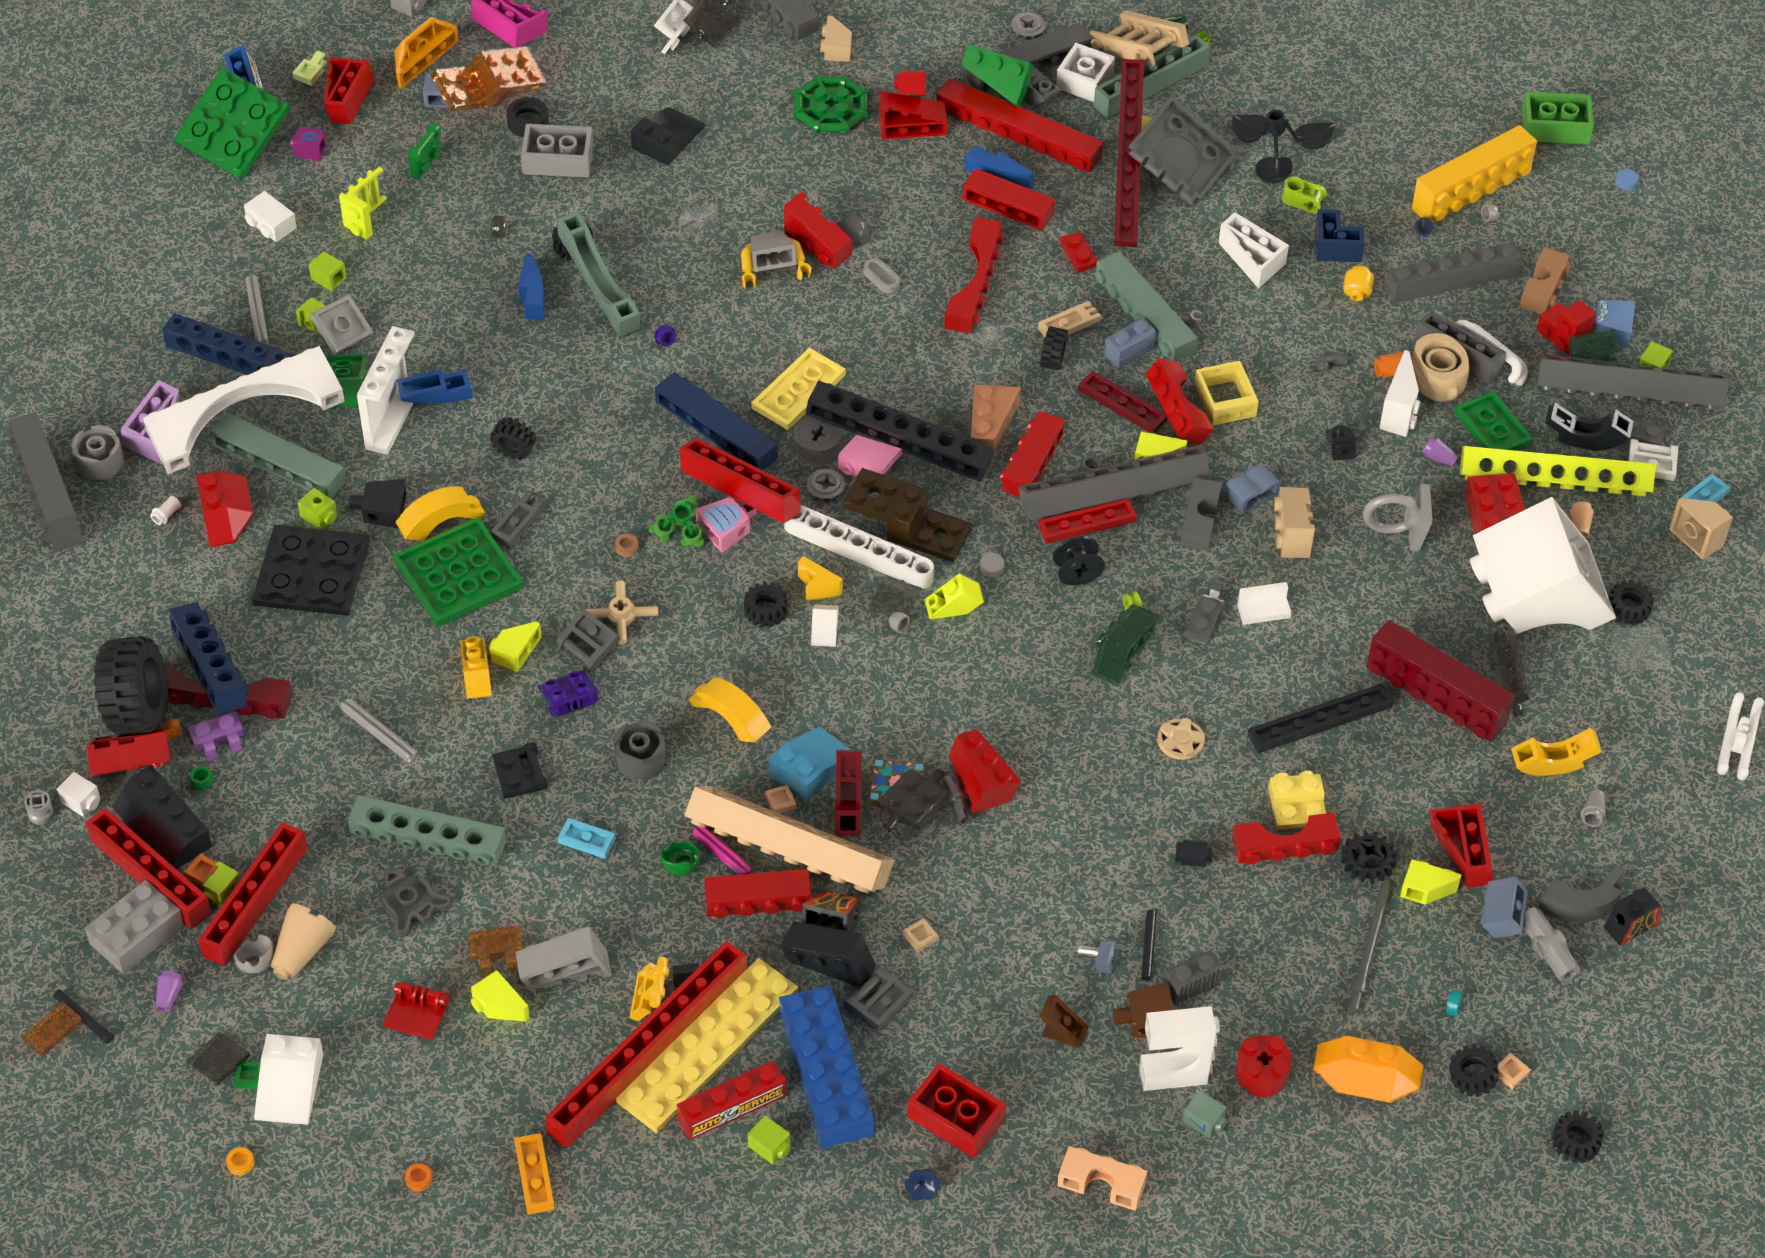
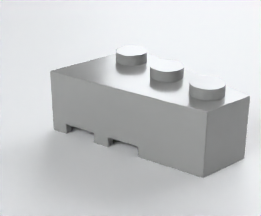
M589 926L575 929L571 933L555 936L548 941L529 945L522 950L516 951L519 977L528 989L563 984V979L579 977V981L588 980V975L603 973L604 977L612 976L607 949Z

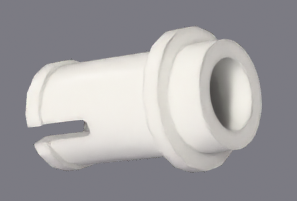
M170 496L160 507H155L152 510L151 519L157 525L166 524L168 518L181 508V503L174 496Z

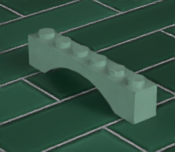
M579 211L559 218L558 236L619 338L639 330L640 312L631 297L617 285L610 275L595 246L590 230Z

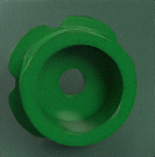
M196 767L190 774L189 784L199 791L210 788L214 783V775L206 767Z

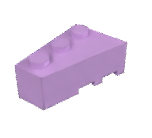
M158 380L122 426L121 445L163 465L145 429L143 418L152 412L161 411L179 402V390Z

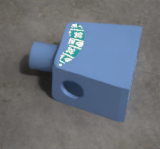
M1599 300L1595 311L1596 316L1593 324L1592 338L1628 348L1636 302Z

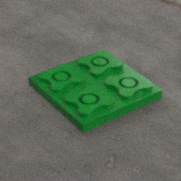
M221 67L173 140L238 179L243 180L291 107Z
M479 517L392 555L393 562L436 627L524 588L523 580Z

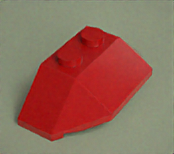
M221 469L196 473L210 548L235 543L238 540V536L253 517L246 476Z

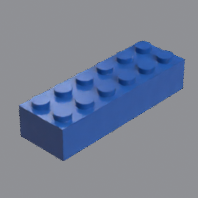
M831 985L779 997L780 1016L821 1148L874 1136V1119Z

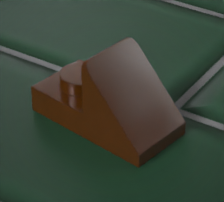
M1056 994L1048 996L1039 1016L1046 1023L1042 1036L1079 1048L1088 1025Z

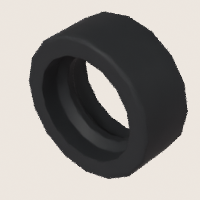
M534 97L519 98L513 101L507 108V125L509 130L517 136L524 137L526 124L549 125L548 108L540 99ZM525 112H533L540 115L538 119L531 122H522L515 118Z

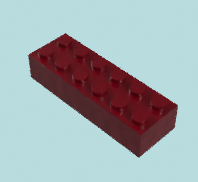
M1388 620L1372 637L1366 667L1375 675H1381L1395 687L1402 688L1415 699L1429 704L1436 712L1443 713L1452 718L1456 724L1470 729L1479 738H1485L1492 742L1507 725L1515 696L1511 692L1391 620Z

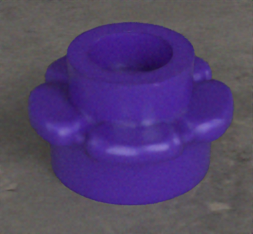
M667 324L659 327L654 333L655 342L664 347L672 345L676 340L674 328Z

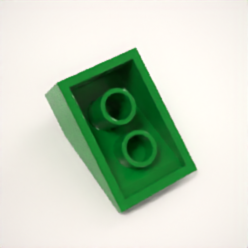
M367 354L325 356L342 387L345 401L328 409H334L338 406L358 408L357 393L367 376Z

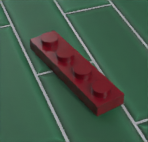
M1091 371L1078 385L1080 392L1149 433L1155 434L1167 422L1168 417L1164 412L1094 371Z

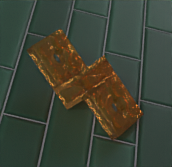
M527 46L481 51L465 67L438 69L431 74L451 112L497 106L511 91L541 88L547 83Z

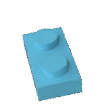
M1711 474L1681 498L1717 503L1729 493L1730 487Z
M568 818L558 836V843L606 859L616 837L613 832Z

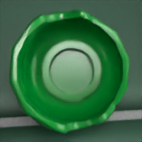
M670 842L666 850L660 849L662 866L671 875L678 877L686 876L692 873L700 864V851L691 842Z

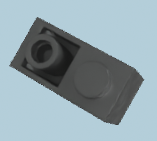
M1034 67L1024 101L1028 105L1041 103L1060 93L1061 89Z

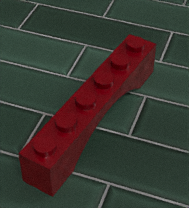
M163 662L166 666V677L168 678V703L174 705L179 703L188 704L196 708H214L201 683L184 677L169 663ZM263 678L247 684L249 689V695L246 696L247 706L231 710L240 712L243 715L255 714L269 719H285L293 696L290 681Z

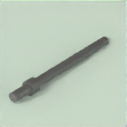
M1382 882L1357 977L1351 985L1350 993L1352 996L1348 1011L1351 1013H1358L1361 1000L1366 995L1368 987L1366 981L1392 887L1389 882Z

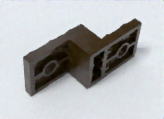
M861 468L843 500V508L887 522V540L953 563L972 529V523L929 509L927 489L865 468ZM875 492L879 493L880 496L871 497L869 494ZM938 532H943L947 536L943 538H937L935 537V534Z

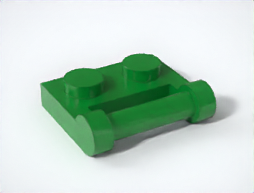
M430 123L426 129V134L416 147H412L408 152L410 175L414 179L419 180L423 173L426 174L432 161L440 156L441 147L439 146L438 135L441 132V128L436 123Z

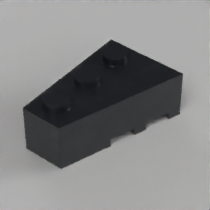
M793 921L780 945L787 961L800 965L861 988L869 980L876 966L862 933Z

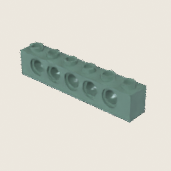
M361 795L357 796L348 818L350 833L356 837L374 838L385 844L391 842L401 844L408 849L419 848L435 855L440 853L446 854L457 860L468 859L484 866L489 864L497 866L506 844L505 827Z

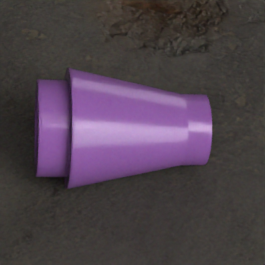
M1431 437L1422 452L1427 455L1426 458L1453 467L1459 457L1439 437L1437 439Z
M163 971L161 976L157 978L156 1010L163 1012L171 1011V1007L183 986V977L180 974L172 971Z

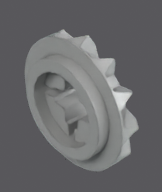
M1020 13L1011 22L1012 32H1016L1017 37L1023 36L1024 39L1027 37L1034 39L1035 36H1041L1042 32L1045 31L1044 19L1035 13Z
M831 469L817 470L807 480V491L812 494L813 498L818 497L821 501L828 498L832 501L834 497H840L841 492L845 489V481L842 475ZM828 480L829 486L827 489H823L822 486Z

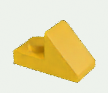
M804 556L798 561V577L807 584L806 600L836 597L843 593V579Z

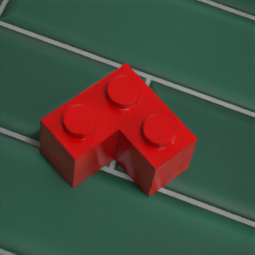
M1580 300L1568 308L1559 302L1540 314L1537 330L1541 336L1553 342L1557 349L1564 351L1570 356L1589 343L1596 313Z

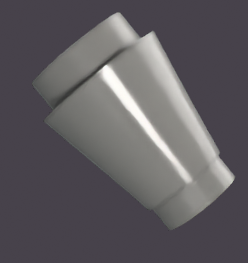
M1600 790L1591 791L1581 810L1582 821L1587 826L1598 827L1606 819L1605 794Z

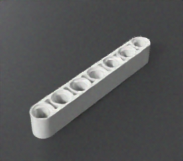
M801 505V513L784 523L786 532L914 587L925 589L933 583L934 565L930 559Z

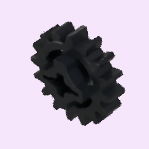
M1364 831L1361 837L1359 834L1354 833L1353 840L1347 838L1345 845L1342 846L1341 863L1345 864L1344 871H1352L1351 878L1359 876L1362 883L1365 879H1369L1371 884H1374L1375 878H1378L1381 882L1384 881L1385 875H1392V871L1397 863V851L1393 850V842L1386 843L1387 837L1378 838L1377 832L1369 836L1368 832Z

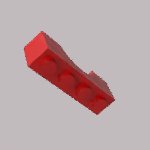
M1158 358L1147 371L1146 376L1178 439L1186 440L1187 443L1201 445L1213 432L1214 428L1206 413L1192 405L1184 396L1181 387L1188 378L1180 363Z
M1334 812L1309 815L1306 826L1300 832L1293 835L1281 836L1273 834L1266 830L1259 822L1234 825L1232 842L1238 864H1256L1264 860L1280 861L1284 858L1295 856L1297 858H1305L1311 854L1319 853L1329 855L1339 850L1341 840Z

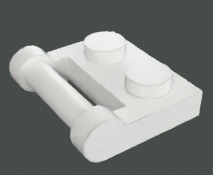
M1630 439L1628 461L1656 464L1655 478L1675 480L1678 446L1671 445L1666 447L1641 443L1637 439Z

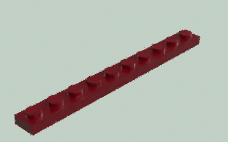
M1122 59L1114 232V246L1137 247L1140 163L1129 155L1131 151L1129 146L1139 135L1142 128L1144 60Z

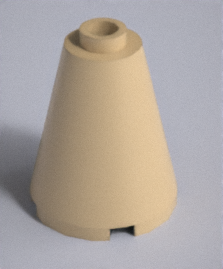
M292 903L287 909L271 962V967L274 969L273 974L284 980H287L288 977L294 978L334 935L336 926L321 914L315 916L309 913L311 909L299 904Z

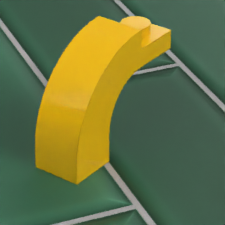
M445 487L429 492L414 501L400 515L396 524L405 539L425 541L431 531L447 519L454 517L470 519L479 517L482 519L485 512L480 505V501L475 496H468L463 487Z
M714 677L707 684L697 687L695 694L688 699L693 707L709 708L723 716L741 741L755 743L771 728L767 718L754 701L738 687L724 679Z

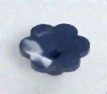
M930 1169L922 1171L913 1170L910 1173V1179L905 1182V1189L911 1192V1197L917 1201L923 1198L927 1200L932 1199L935 1196V1190L940 1186L939 1179L934 1177L933 1171Z

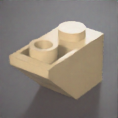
M828 16L827 24H823L822 37H825V39H821L820 51L824 52V60L850 62L852 31L833 16Z

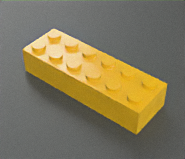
M1519 125L1418 177L1412 209L1421 218H1428L1432 223L1441 221L1446 215L1458 212L1469 203L1477 202L1482 196L1494 193L1496 189L1503 185L1511 184L1513 180L1521 176L1525 177L1532 169L1537 140Z

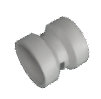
M34 790L27 794L24 804L29 820L34 824L49 822L54 816L49 794L43 790Z

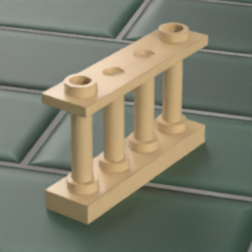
M1127 10L1120 13L1122 24L1109 33L1105 34L1093 30L1089 32L1092 37L1091 46L1093 49L1121 59L1144 60V65L1152 67L1155 65L1153 54L1168 44L1181 48L1189 45L1185 24Z

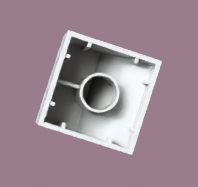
M1552 497L1473 535L1479 554L1470 558V563L1481 584L1489 582L1492 592L1483 596V601L1490 617L1495 623L1505 619L1519 634L1538 626L1560 623L1574 624L1591 630L1616 618L1589 542Z

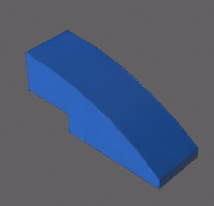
M977 145L965 156V170L971 173L976 168L1028 189L1033 187L1034 172L1000 151L992 155Z
M526 253L519 282L520 301H524L525 319L544 320L545 301L541 273L532 255Z
M437 370L396 380L401 401L438 404L473 398L467 370L443 375L442 370Z

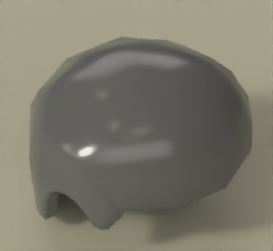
M848 215L836 223L852 239V247L856 243L865 245L869 241L870 229L867 222L861 216Z

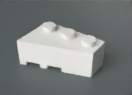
M1233 213L1221 224L1219 244L1258 289L1286 264L1289 245L1237 213Z

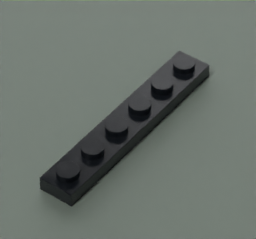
M1381 683L1249 728L1247 735L1257 752L1261 753L1390 709L1393 706V700Z

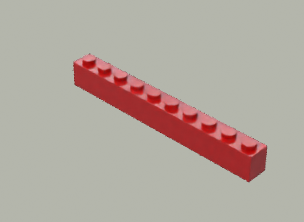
M726 940L545 1117L547 1134L566 1149L573 1144L616 1101V1098L747 970L746 954Z

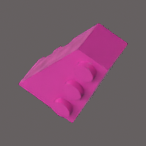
M472 0L471 19L515 49L547 32L548 11L541 10L538 12L530 9L529 4L523 3L519 5L511 2L512 0Z

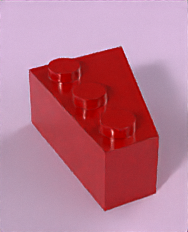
M329 57L328 83L325 88L324 104L331 123L351 125L375 79L368 60Z
M802 191L784 205V234L789 238L797 240L804 252L812 254L822 264L835 269L852 255V239L835 222L831 221L829 223L820 214L822 210L818 206L814 208L805 200L807 195Z
M159 728L154 732L93 737L90 738L86 745L91 776L110 774L120 770L133 771L147 765L161 767L165 766L166 762L171 759L167 728Z
M977 729L958 734L948 756L958 779H962L964 784L963 791L970 798L973 814L1012 801L1021 782L1019 777Z
M1481 804L1429 810L1430 826L1458 874H1462L1461 879L1466 887L1488 885L1489 881H1493L1492 863Z

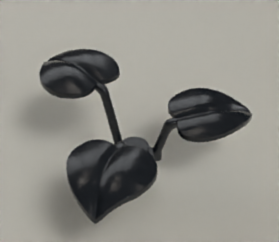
M1281 110L1270 111L1267 114V118L1261 115L1233 114L1232 117L1234 133L1241 141L1256 142L1261 138V135H1267L1268 131L1274 136V158H1263L1257 162L1255 167L1257 176L1267 183L1282 182L1292 173L1293 165L1291 160L1286 157L1279 158L1278 136H1281L1286 128L1295 141H1301L1302 146L1307 149H1318L1327 145L1335 129V123L1323 122L1302 125L1294 132L1289 125V120H1285L1284 113Z

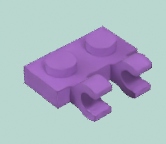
M236 711L187 727L195 750L204 749L208 762L218 759L215 745L228 741L233 754L243 751L239 737L244 735V731Z

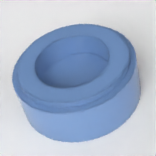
M1622 169L1618 171L1615 183L1623 190H1632L1637 186L1639 176L1633 170Z

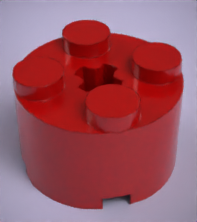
M1257 1035L1244 1039L1238 1052L1235 1076L1238 1084L1250 1091V1094L1257 1097L1274 1096L1287 1084L1292 1056L1283 1038Z

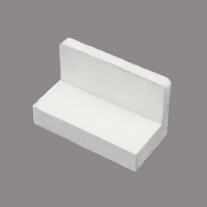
M1287 583L1240 589L1237 607L1243 625L1291 618V610L1286 598L1288 591Z

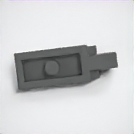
M1214 581L1210 593L1204 592L1201 595L1185 630L1186 637L1208 644L1224 608L1225 598L1221 597L1224 584Z

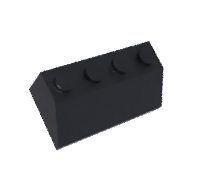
M152 765L130 777L112 805L114 811L127 826L175 869H178L212 847L209 830Z

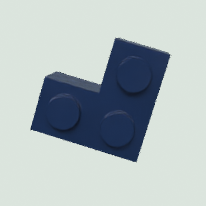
M1318 209L1315 223L1316 261L1362 262L1365 245L1364 227L1341 226L1340 210Z

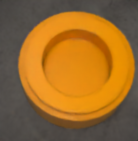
M245 1147L231 1150L226 1157L227 1168L232 1174L244 1175L254 1167L253 1154Z

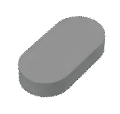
M870 259L865 262L863 267L864 275L882 292L893 293L900 288V277L882 260Z

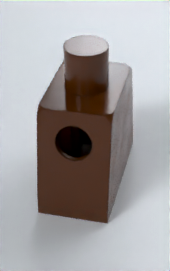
M1162 983L1129 992L1127 994L1126 1008L1113 1009L1114 1025L1129 1023L1132 1037L1147 1038L1145 1031L1147 1013L1174 1010L1169 984Z

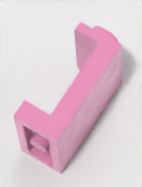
M856 434L839 453L838 468L845 475H852L854 477L858 476L861 468L884 475L899 457L905 459L908 454L902 452L901 448Z

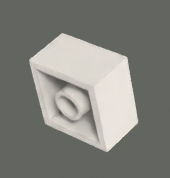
M1075 43L1057 69L1056 86L1061 91L1094 102L1095 87L1113 77L1115 56Z

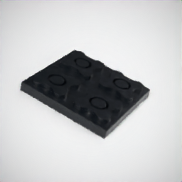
M274 525L253 594V606L349 616L370 541L369 535Z

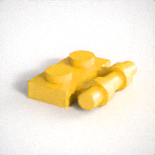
M659 957L657 965L649 963L638 972L630 1019L640 1021L647 1014H651L654 1008L660 1006L666 991L664 981L668 978L669 974L667 958Z

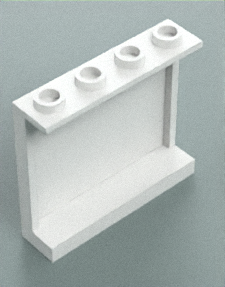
M391 327L357 393L366 450L388 455L413 405L412 402L401 401L396 380L407 377L404 354L415 334L414 331Z

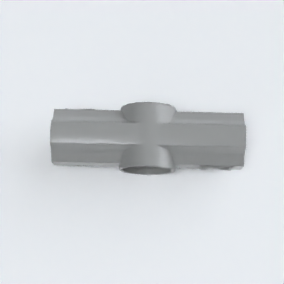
M1533 907L1528 909L1524 914L1523 928L1532 939L1535 953H1539L1537 955L1539 959L1547 961L1560 981L1566 982L1573 979L1579 974L1581 968L1568 951L1563 933L1559 929H1553L1539 908Z

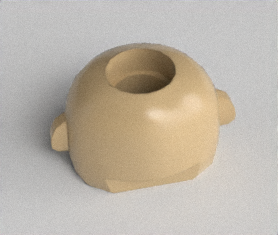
M1441 333L1425 335L1415 343L1412 364L1419 393L1435 402L1455 400L1464 392L1467 386L1469 360L1465 349L1455 339Z

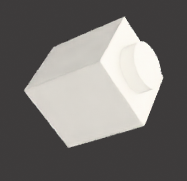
M75 772L57 788L60 802L83 817L89 811L95 810L101 800L97 786Z

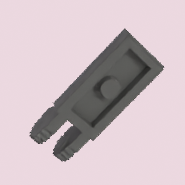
M528 491L521 500H517L491 530L492 537L512 547L546 508L548 499L541 497L531 506L536 494Z

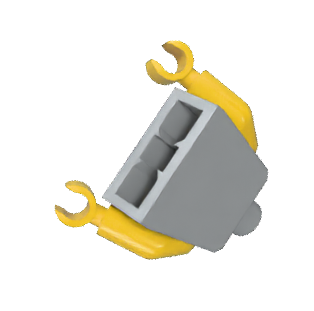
M782 231L763 232L759 235L751 236V243L747 244L741 252L742 271L745 272L742 276L743 287L746 289L745 283L748 281L753 282L754 288L756 287V277L752 271L758 272L797 264V278L802 280V272H806L810 278L811 266L804 262L806 259L800 243L795 239L787 237Z

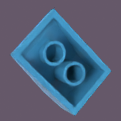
M817 727L786 742L769 757V775L782 785H788L793 793L808 802L836 776V750L851 749L821 727Z

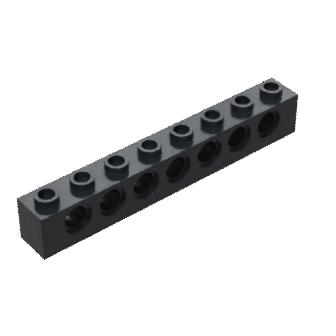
M818 380L807 402L805 415L862 437L901 448L902 452L979 482L982 481L991 462L994 447L944 429L939 425L931 424L918 417L905 414L897 409L879 404L874 400L861 397L853 392L835 387L830 383Z

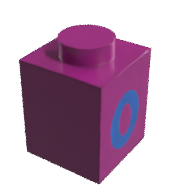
M299 126L296 135H293L291 138V148L294 149L295 157L321 160L327 147L325 131Z

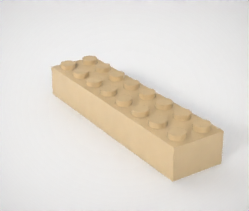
M711 786L694 788L684 815L691 818V823L703 828L706 826L714 827V832L725 837L729 835L736 836L739 843L747 846H752V844L761 846L760 851L764 853L784 855L783 860L795 865H798V863L808 865L807 870L811 872L831 874L830 879L843 884L845 882L853 883L856 890L865 893L885 888L895 859Z

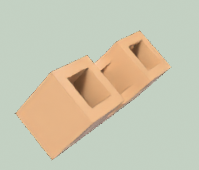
M1069 1146L1059 1172L1057 1186L1084 1194L1089 1182L1101 1179L1108 1182L1112 1187L1110 1203L1136 1211L1146 1184L1147 1171L1135 1164L1127 1165L1109 1156H1099L1090 1153L1084 1148Z

